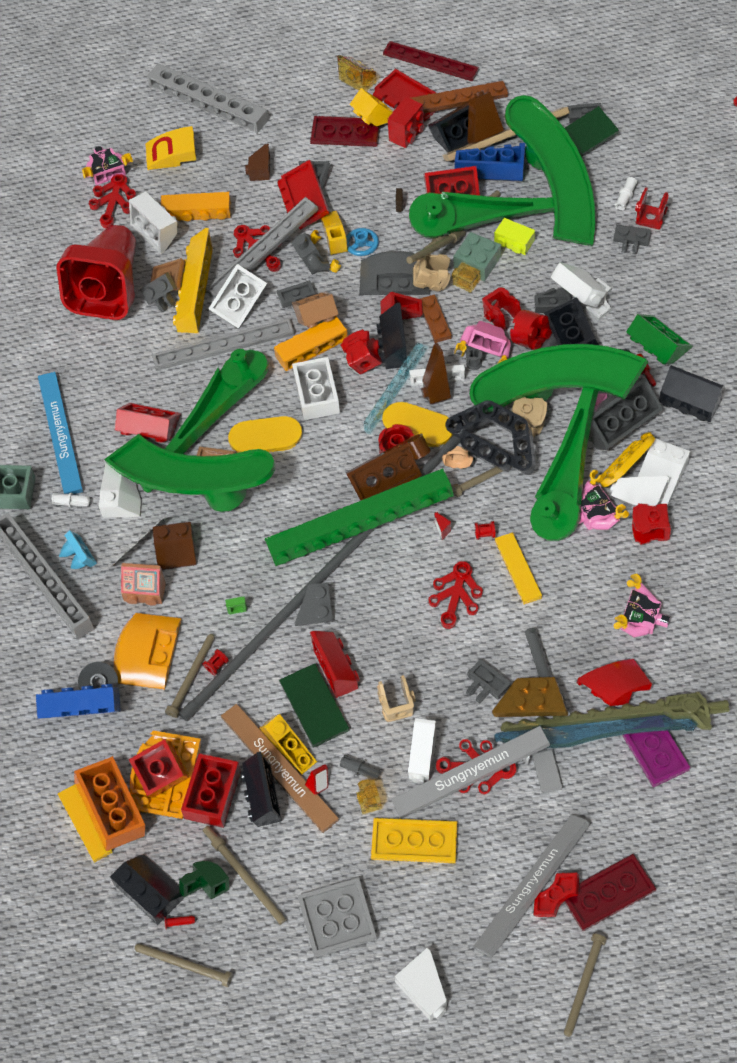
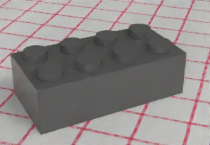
M646 377L637 379L625 399L612 394L595 406L589 437L597 450L609 449L663 410Z

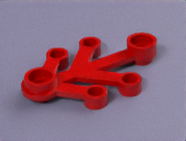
M116 174L111 178L110 183L93 188V193L96 197H101L105 192L113 189L111 193L100 199L93 198L89 200L91 210H97L108 202L105 214L100 217V224L103 228L114 225L112 214L116 202L121 206L123 213H130L129 208H126L129 207V202H126L119 194L120 189L126 194L128 200L136 197L135 190L127 186L128 180L123 174Z
M247 225L237 226L234 229V236L237 239V247L233 250L234 256L239 258L244 254L243 247L245 241L249 244V249L259 240L253 239L251 236H263L266 233L263 231H269L270 227L264 225L260 229H250ZM269 254L264 259L270 271L277 272L281 269L282 265L279 258Z
M465 561L455 564L453 572L442 578H436L433 581V587L438 591L443 590L445 584L456 579L455 585L428 598L429 605L437 607L441 601L451 596L447 612L441 615V625L446 629H451L456 625L455 612L459 597L465 604L469 615H476L478 613V605L473 603L462 587L463 582L465 581L470 587L473 598H481L483 589L471 577L472 567ZM463 569V570H465L466 572H465V573H460L459 571ZM437 582H441V583H442L441 586H436L435 584H436ZM475 590H479V591H480L479 594H474L473 592H474ZM432 599L438 600L436 603L431 602ZM470 607H475L476 610H475V611H470L469 608H470ZM446 620H451L452 623L447 624V623H445V621H446Z
M463 739L459 743L460 750L466 752L471 759L480 756L472 748L469 740ZM484 740L480 744V750L483 753L493 749L492 743L488 740ZM464 742L469 744L468 749L461 747ZM487 743L490 745V749L483 750L482 745ZM442 757L436 762V770L443 774L466 762H451L450 759ZM442 762H446L448 764V767L446 769H442L440 767V764ZM515 763L509 766L510 770L508 772L500 770L487 782H481L478 786L479 792L486 795L500 779L512 778L516 773ZM473 784L469 785L467 790H459V792L462 794L467 793ZM484 784L488 786V790L486 792H483L480 789V787Z

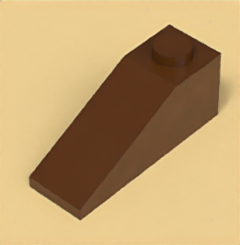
M438 343L433 345L422 379V396L424 399L427 398L430 404L451 398L444 355Z

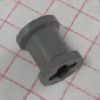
M474 347L469 348L466 351V366L471 370H477L482 366V351Z

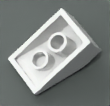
M236 264L210 305L209 310L239 328L267 283Z
M655 439L647 452L638 477H669V484L660 503L668 505L688 464L690 451Z

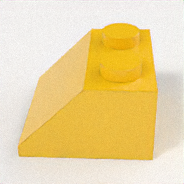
M362 88L350 103L354 108L353 112L359 117L363 116L361 119L368 125L372 123L375 126L388 123V117L393 112L381 100Z

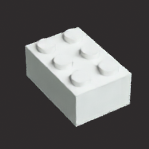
M328 357L292 364L304 420L339 414V401Z

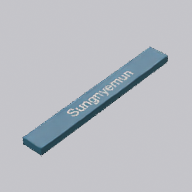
M56 372L39 375L38 380L64 494L83 492Z

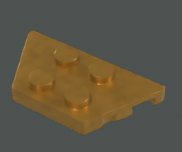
M555 677L516 678L492 710V714L494 717L568 716V711Z

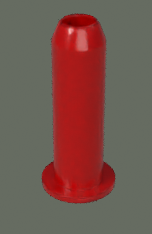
M192 915L166 918L165 916L166 929L167 927L195 923V916Z

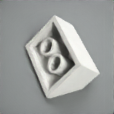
M144 192L129 200L130 225L162 254L177 235L178 222L163 206L157 203L153 196L151 197L147 192Z

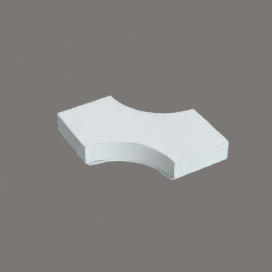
M597 278L595 281L606 293L597 308L587 305L586 312L599 321L611 312V307L606 301L611 287Z

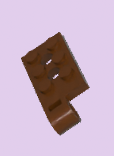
M420 433L345 473L361 501L420 477L422 474L415 460L426 456L431 450L423 434ZM386 467L393 468V473L390 476L383 475V470ZM375 476L376 483L368 485L366 483L367 478Z

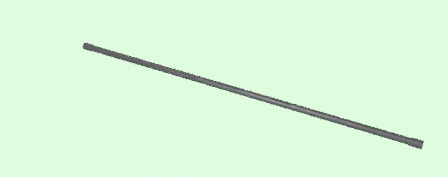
M553 333L548 340L544 341L541 348L557 345ZM473 415L469 422L475 421L476 415ZM452 436L420 469L422 474L420 477L429 474L442 461V456L451 451L461 439ZM375 528L354 536L235 658L179 712V716L187 722L199 710L200 706L303 602L308 585L322 583Z

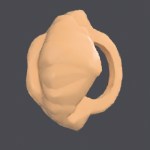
M456 446V448L442 456L445 466L459 469L470 467L474 459L459 446Z

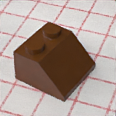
M191 522L153 527L157 565L161 566L162 570L196 565L194 532Z

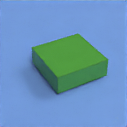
M245 596L225 600L229 615L247 612Z

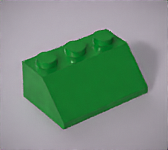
M637 314L626 331L632 341L643 345V349L646 352L653 353L657 356L656 359L664 365L675 363L693 347L654 315Z

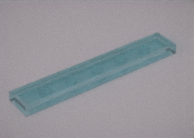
M417 343L364 421L365 433L371 435L381 420L384 410L391 405L409 378V370H414L424 356L423 344Z

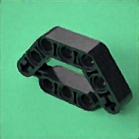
M486 400L447 419L445 423L446 429L453 436L461 439V446L470 454L503 471L513 467L527 475L534 472L536 463L532 428L523 417L493 401ZM489 407H493V412L486 414V410ZM472 415H476L475 421L469 422V418ZM508 415L509 420L506 423H502V418ZM490 422L512 433L514 456L470 433V431ZM519 425H526L523 431H517ZM474 439L473 446L467 447L468 441ZM523 442H527V447L524 450H520V445ZM486 448H490V453L483 456V451ZM501 457H506L504 464H499ZM525 459H526L527 462L529 463V464H526V468H524V467L522 466V465H525Z

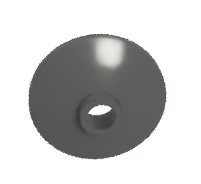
M104 662L90 663L79 674V690H81L82 686H93L94 689L101 688V685L98 686L96 684L98 678L102 679V685L113 684L114 687H117V674L110 665Z

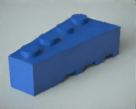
M519 143V146L511 147V144L504 145V148L494 149V146H490L485 150H479L478 148L456 150L455 169L476 166L478 179L523 181L525 143Z
M113 684L101 685V688L96 689L93 686H82L81 690L74 691L73 687L61 688V692L55 693L53 689L41 690V694H36L37 719L121 712L119 688L114 687Z

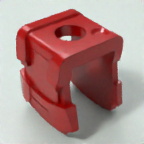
M645 187L640 201H637L635 207L637 212L636 224L660 230L663 216L666 215L668 209L666 206L669 197L668 192L664 193L658 208L646 205L648 188ZM653 214L655 218L652 220L647 219L646 215Z
M503 287L497 288L482 298L484 317L495 326L502 328L504 332L506 330V323L500 309H505L513 318L521 311L520 302L513 295L510 296L509 291Z
M364 329L356 331L347 336L340 345L344 353H347L348 365L360 375L382 364L378 354L379 341L374 338L369 339V331Z
M638 503V505L633 507L632 532L635 542L643 545L650 543L652 540L668 541L670 539L671 527L667 504L648 506L647 504Z

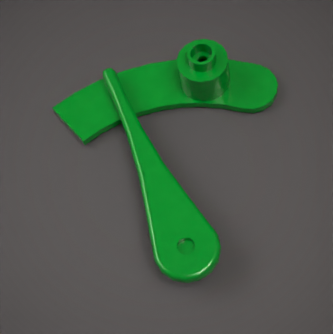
M522 95L512 99L505 109V120L510 129L526 144L525 157L528 163L534 168L543 170L552 197L510 198L442 192V194L426 193L417 197L409 209L411 227L418 234L426 238H438L452 232H459L500 221L504 218L511 219L532 214L554 212L552 238L587 246H593L595 203L586 166L565 128L542 103L532 96Z
M563 344L539 348L504 360L480 373L472 382L469 394L474 405L490 400L502 407L522 397L528 399L543 398L544 401H547L554 389L583 388L561 446L535 495L537 500L531 510L530 522L532 529L540 538L547 541H560L569 537L576 530L580 522L586 451L598 392L603 391L625 399L648 364L647 359L628 351L608 346ZM489 407L486 412H493V407Z
M234 350L230 358L224 363L222 369L217 368L194 409L165 449L150 443L138 434L105 458V462L120 475L140 484L147 493L155 489L168 493L204 495L210 508L215 511L224 512L237 508L246 496V489L259 486L272 477L276 467L272 454L262 449L220 456L184 455V453L223 414L265 378L269 368L265 355L256 350Z

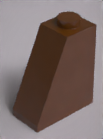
M480 91L474 94L475 97L469 99L468 144L477 143L504 131L491 92L484 93V91Z

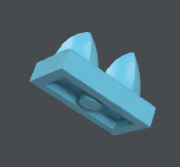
M68 531L64 535L67 541L61 548L59 557H68L76 553L71 562V569H79L86 565L93 567L97 564L80 535Z

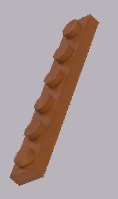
M504 81L412 97L410 99L422 103L423 112L429 113L460 107L469 102V99L475 97L474 94L480 91H484V93L491 92L493 100L508 97V91Z

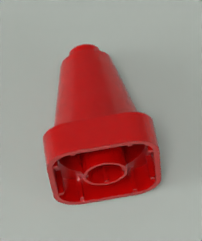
M111 225L87 245L74 244L65 249L57 263L56 269L60 299L64 307L70 312L111 320H120L127 315L135 299L132 267L136 248V239L127 227Z

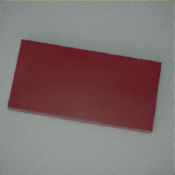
M314 116L310 144L377 147L379 126H375L372 123L368 125L361 118Z
M633 853L580 882L578 896L570 897L564 902L583 932L656 892L657 889Z

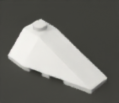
M106 463L99 500V509L102 517H140L141 498L136 483L120 475Z

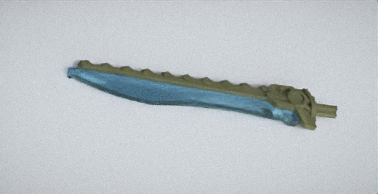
M700 692L667 696L665 699L657 700L655 704L643 701L639 703V706H632L626 703L621 709L608 706L601 712L593 708L588 710L587 714L574 711L567 717L553 716V719H547L540 716L534 722L522 719L518 724H512L506 721L501 725L502 733H496L494 738L496 742L506 743L541 726L550 744L546 748H565L602 738L631 733L668 730L694 731L696 727L703 730H711L710 715L729 712L730 709L727 700L707 703L706 698Z

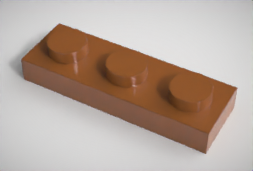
M435 294L420 298L422 300V314L434 343L451 339V332Z

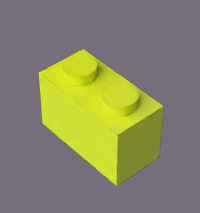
M506 218L502 220L494 232V242L501 244V247L511 249L517 254L526 255L535 241L534 229Z

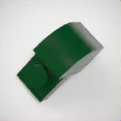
M210 861L193 863V872L187 873L179 879V892L184 898L202 888L212 900L229 890V877L216 863Z

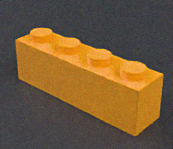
M229 192L161 195V206L171 216H174L177 221H205L208 219L223 220L231 218Z
M334 316L335 319L322 322L314 327H310L308 330L274 347L275 357L285 371L292 369V364L308 361L343 342L348 336L347 329L337 316Z

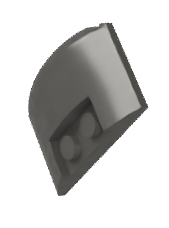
M386 251L361 260L359 295H388L390 292L402 295H430L429 287H424V289L418 288L413 285V267L417 261L409 264L406 259L415 253Z

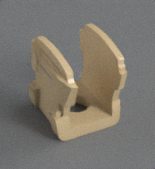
M429 254L417 260L413 267V285L423 289L424 287H429L430 290L436 292L444 290L450 281V273L447 270L450 258L442 254Z
M522 397L513 403L511 412L526 419L531 425L533 437L539 435L543 429L547 402L543 398L528 399ZM519 425L517 430H524L526 425Z
M404 675L400 679L407 704L389 709L382 681L378 682L377 694L382 706L381 712L387 722L411 717L414 714L415 695L413 690L409 691Z

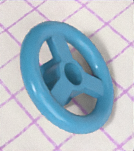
M367 228L354 229L346 236L347 251L356 256H366L373 253L379 244L377 234ZM368 234L373 238L374 242L368 241ZM354 236L355 243L350 246V239ZM364 246L371 247V248H369L368 250H365V251H357V250H356V249L359 248V247H364Z

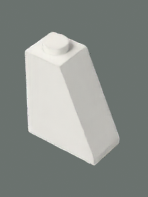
M559 262L551 276L560 286L574 297H577L583 304L597 308L606 293L587 270Z
M667 476L619 478L610 488L611 497L633 507L638 505V503L656 506L661 503L670 479Z
M415 718L408 769L409 780H412L414 783L423 784L430 780L436 743V721Z
M426 948L395 976V982L431 1021L434 1018L439 1019L444 1015L447 1000L431 951Z

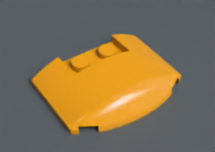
M135 613L123 627L115 647L114 670L118 677V684L165 690L181 618Z
M153 730L150 733L152 736L145 744L142 743L137 754L164 739L169 740L189 778L152 798L146 795L132 767L130 794L139 812L183 819L181 807L198 754L200 753L201 739Z

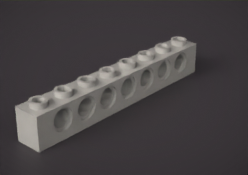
M158 63L147 75L149 87L257 134L268 122L267 110L263 107H259L249 101H245L235 95L175 71L168 66Z
M6 513L1 516L0 539L74 636L79 639L93 630L94 627L89 616L11 515Z

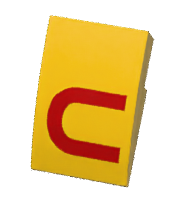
M193 126L163 133L145 143L147 170L181 166L180 162L197 160Z

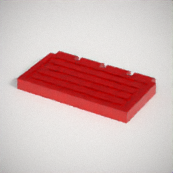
M395 68L374 88L373 96L381 101L384 100L385 104L395 109L405 97L412 98L436 92ZM436 111L424 113L423 120H428Z
M311 160L281 176L282 179L277 181L287 213L305 197L318 207V210L299 227L300 230L330 213Z

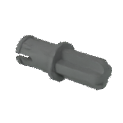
M345 754L340 761V767L354 772L356 776L361 774L375 781L380 776L381 771L366 765L364 760L359 761Z

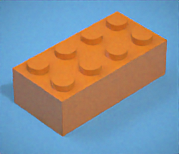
M113 756L74 771V783L105 851L145 836V823Z

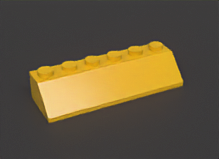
M204 228L190 238V244L186 246L187 259H184L185 271L182 275V287L178 290L180 298L179 301H176L177 314L173 317V325L176 326L177 332L199 333L206 293L205 288L207 287L213 253L209 228Z

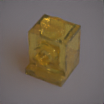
M360 781L358 783L359 792H356L362 815L381 810V800L375 781Z

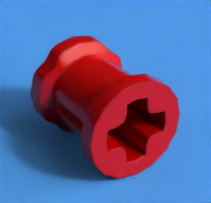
M494 521L486 524L474 523L476 540H479L481 537H496Z
M216 649L214 655L202 664L208 672L215 676L217 670L223 664H227L229 660L224 653Z

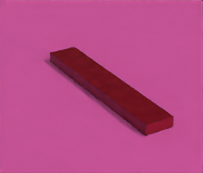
M389 41L383 51L385 56L472 82L479 72V67L392 41Z

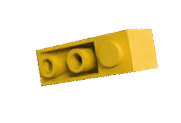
M332 211L321 218L330 255L347 252V241L342 222L337 211Z
M280 714L274 715L259 727L269 741L301 775L317 763L316 759Z

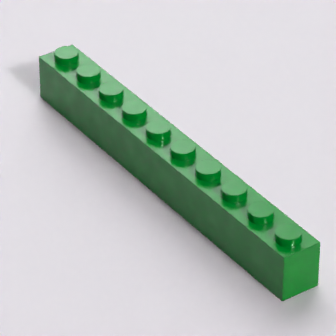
M442 468L267 537L265 541L275 566L285 564L288 561L303 557L306 554L356 536L359 533L429 507L437 502L447 500L454 496L451 483Z

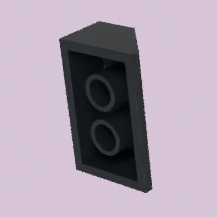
M469 102L428 125L434 139L448 153L468 144Z
M577 297L544 313L548 316L550 328L558 345H599Z
M396 303L379 316L380 323L376 324L377 334H381V338H378L379 349H383L380 357L382 363H385L386 369L407 367L400 303Z
M671 365L660 391L659 402L665 407L678 409L683 414L693 415L700 421L711 422L720 404L723 385Z
M260 751L242 763L243 770L240 772L242 781L246 783L247 790H244L247 803H250L251 808L248 810V816L250 821L257 827L282 821L271 763Z
M144 854L125 861L110 876L114 886L157 925L184 899L179 892V886Z

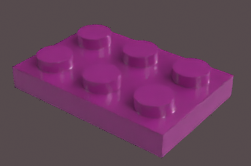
M660 717L623 733L624 740L653 788L690 771L689 764Z

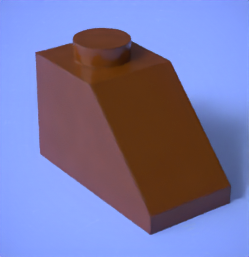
M269 144L263 145L248 157L245 173L249 175L250 181L270 180Z

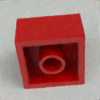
M408 97L402 100L388 117L389 141L407 148L409 144L414 142L417 134L422 133L425 126L422 103Z
M166 739L129 759L148 797L154 798L189 778L171 741Z

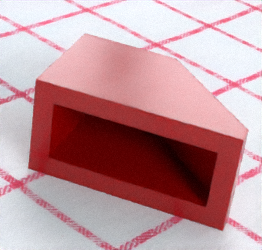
M390 292L380 301L381 314L394 304L400 303L402 320L422 316L421 299Z

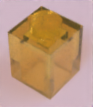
M462 262L452 272L453 285L471 293L480 282V270Z

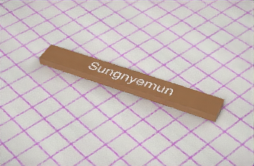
M237 704L221 715L222 720L253 755L260 751L271 763L274 779L322 833L339 821V818L318 794L314 795L305 786L306 781Z

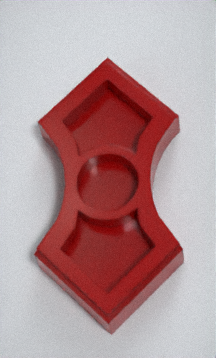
M577 872L557 873L553 884L547 890L540 892L535 898L533 915L535 917H556L560 905L565 900L578 896L580 875Z

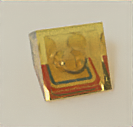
M337 56L339 80L358 91L361 88L368 91L377 83L376 71L372 68L367 67L352 57Z

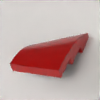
M634 659L617 661L601 666L582 675L576 682L579 686L584 684L590 688L591 694L602 699L609 706L629 704L632 692L650 690L652 686L651 681Z

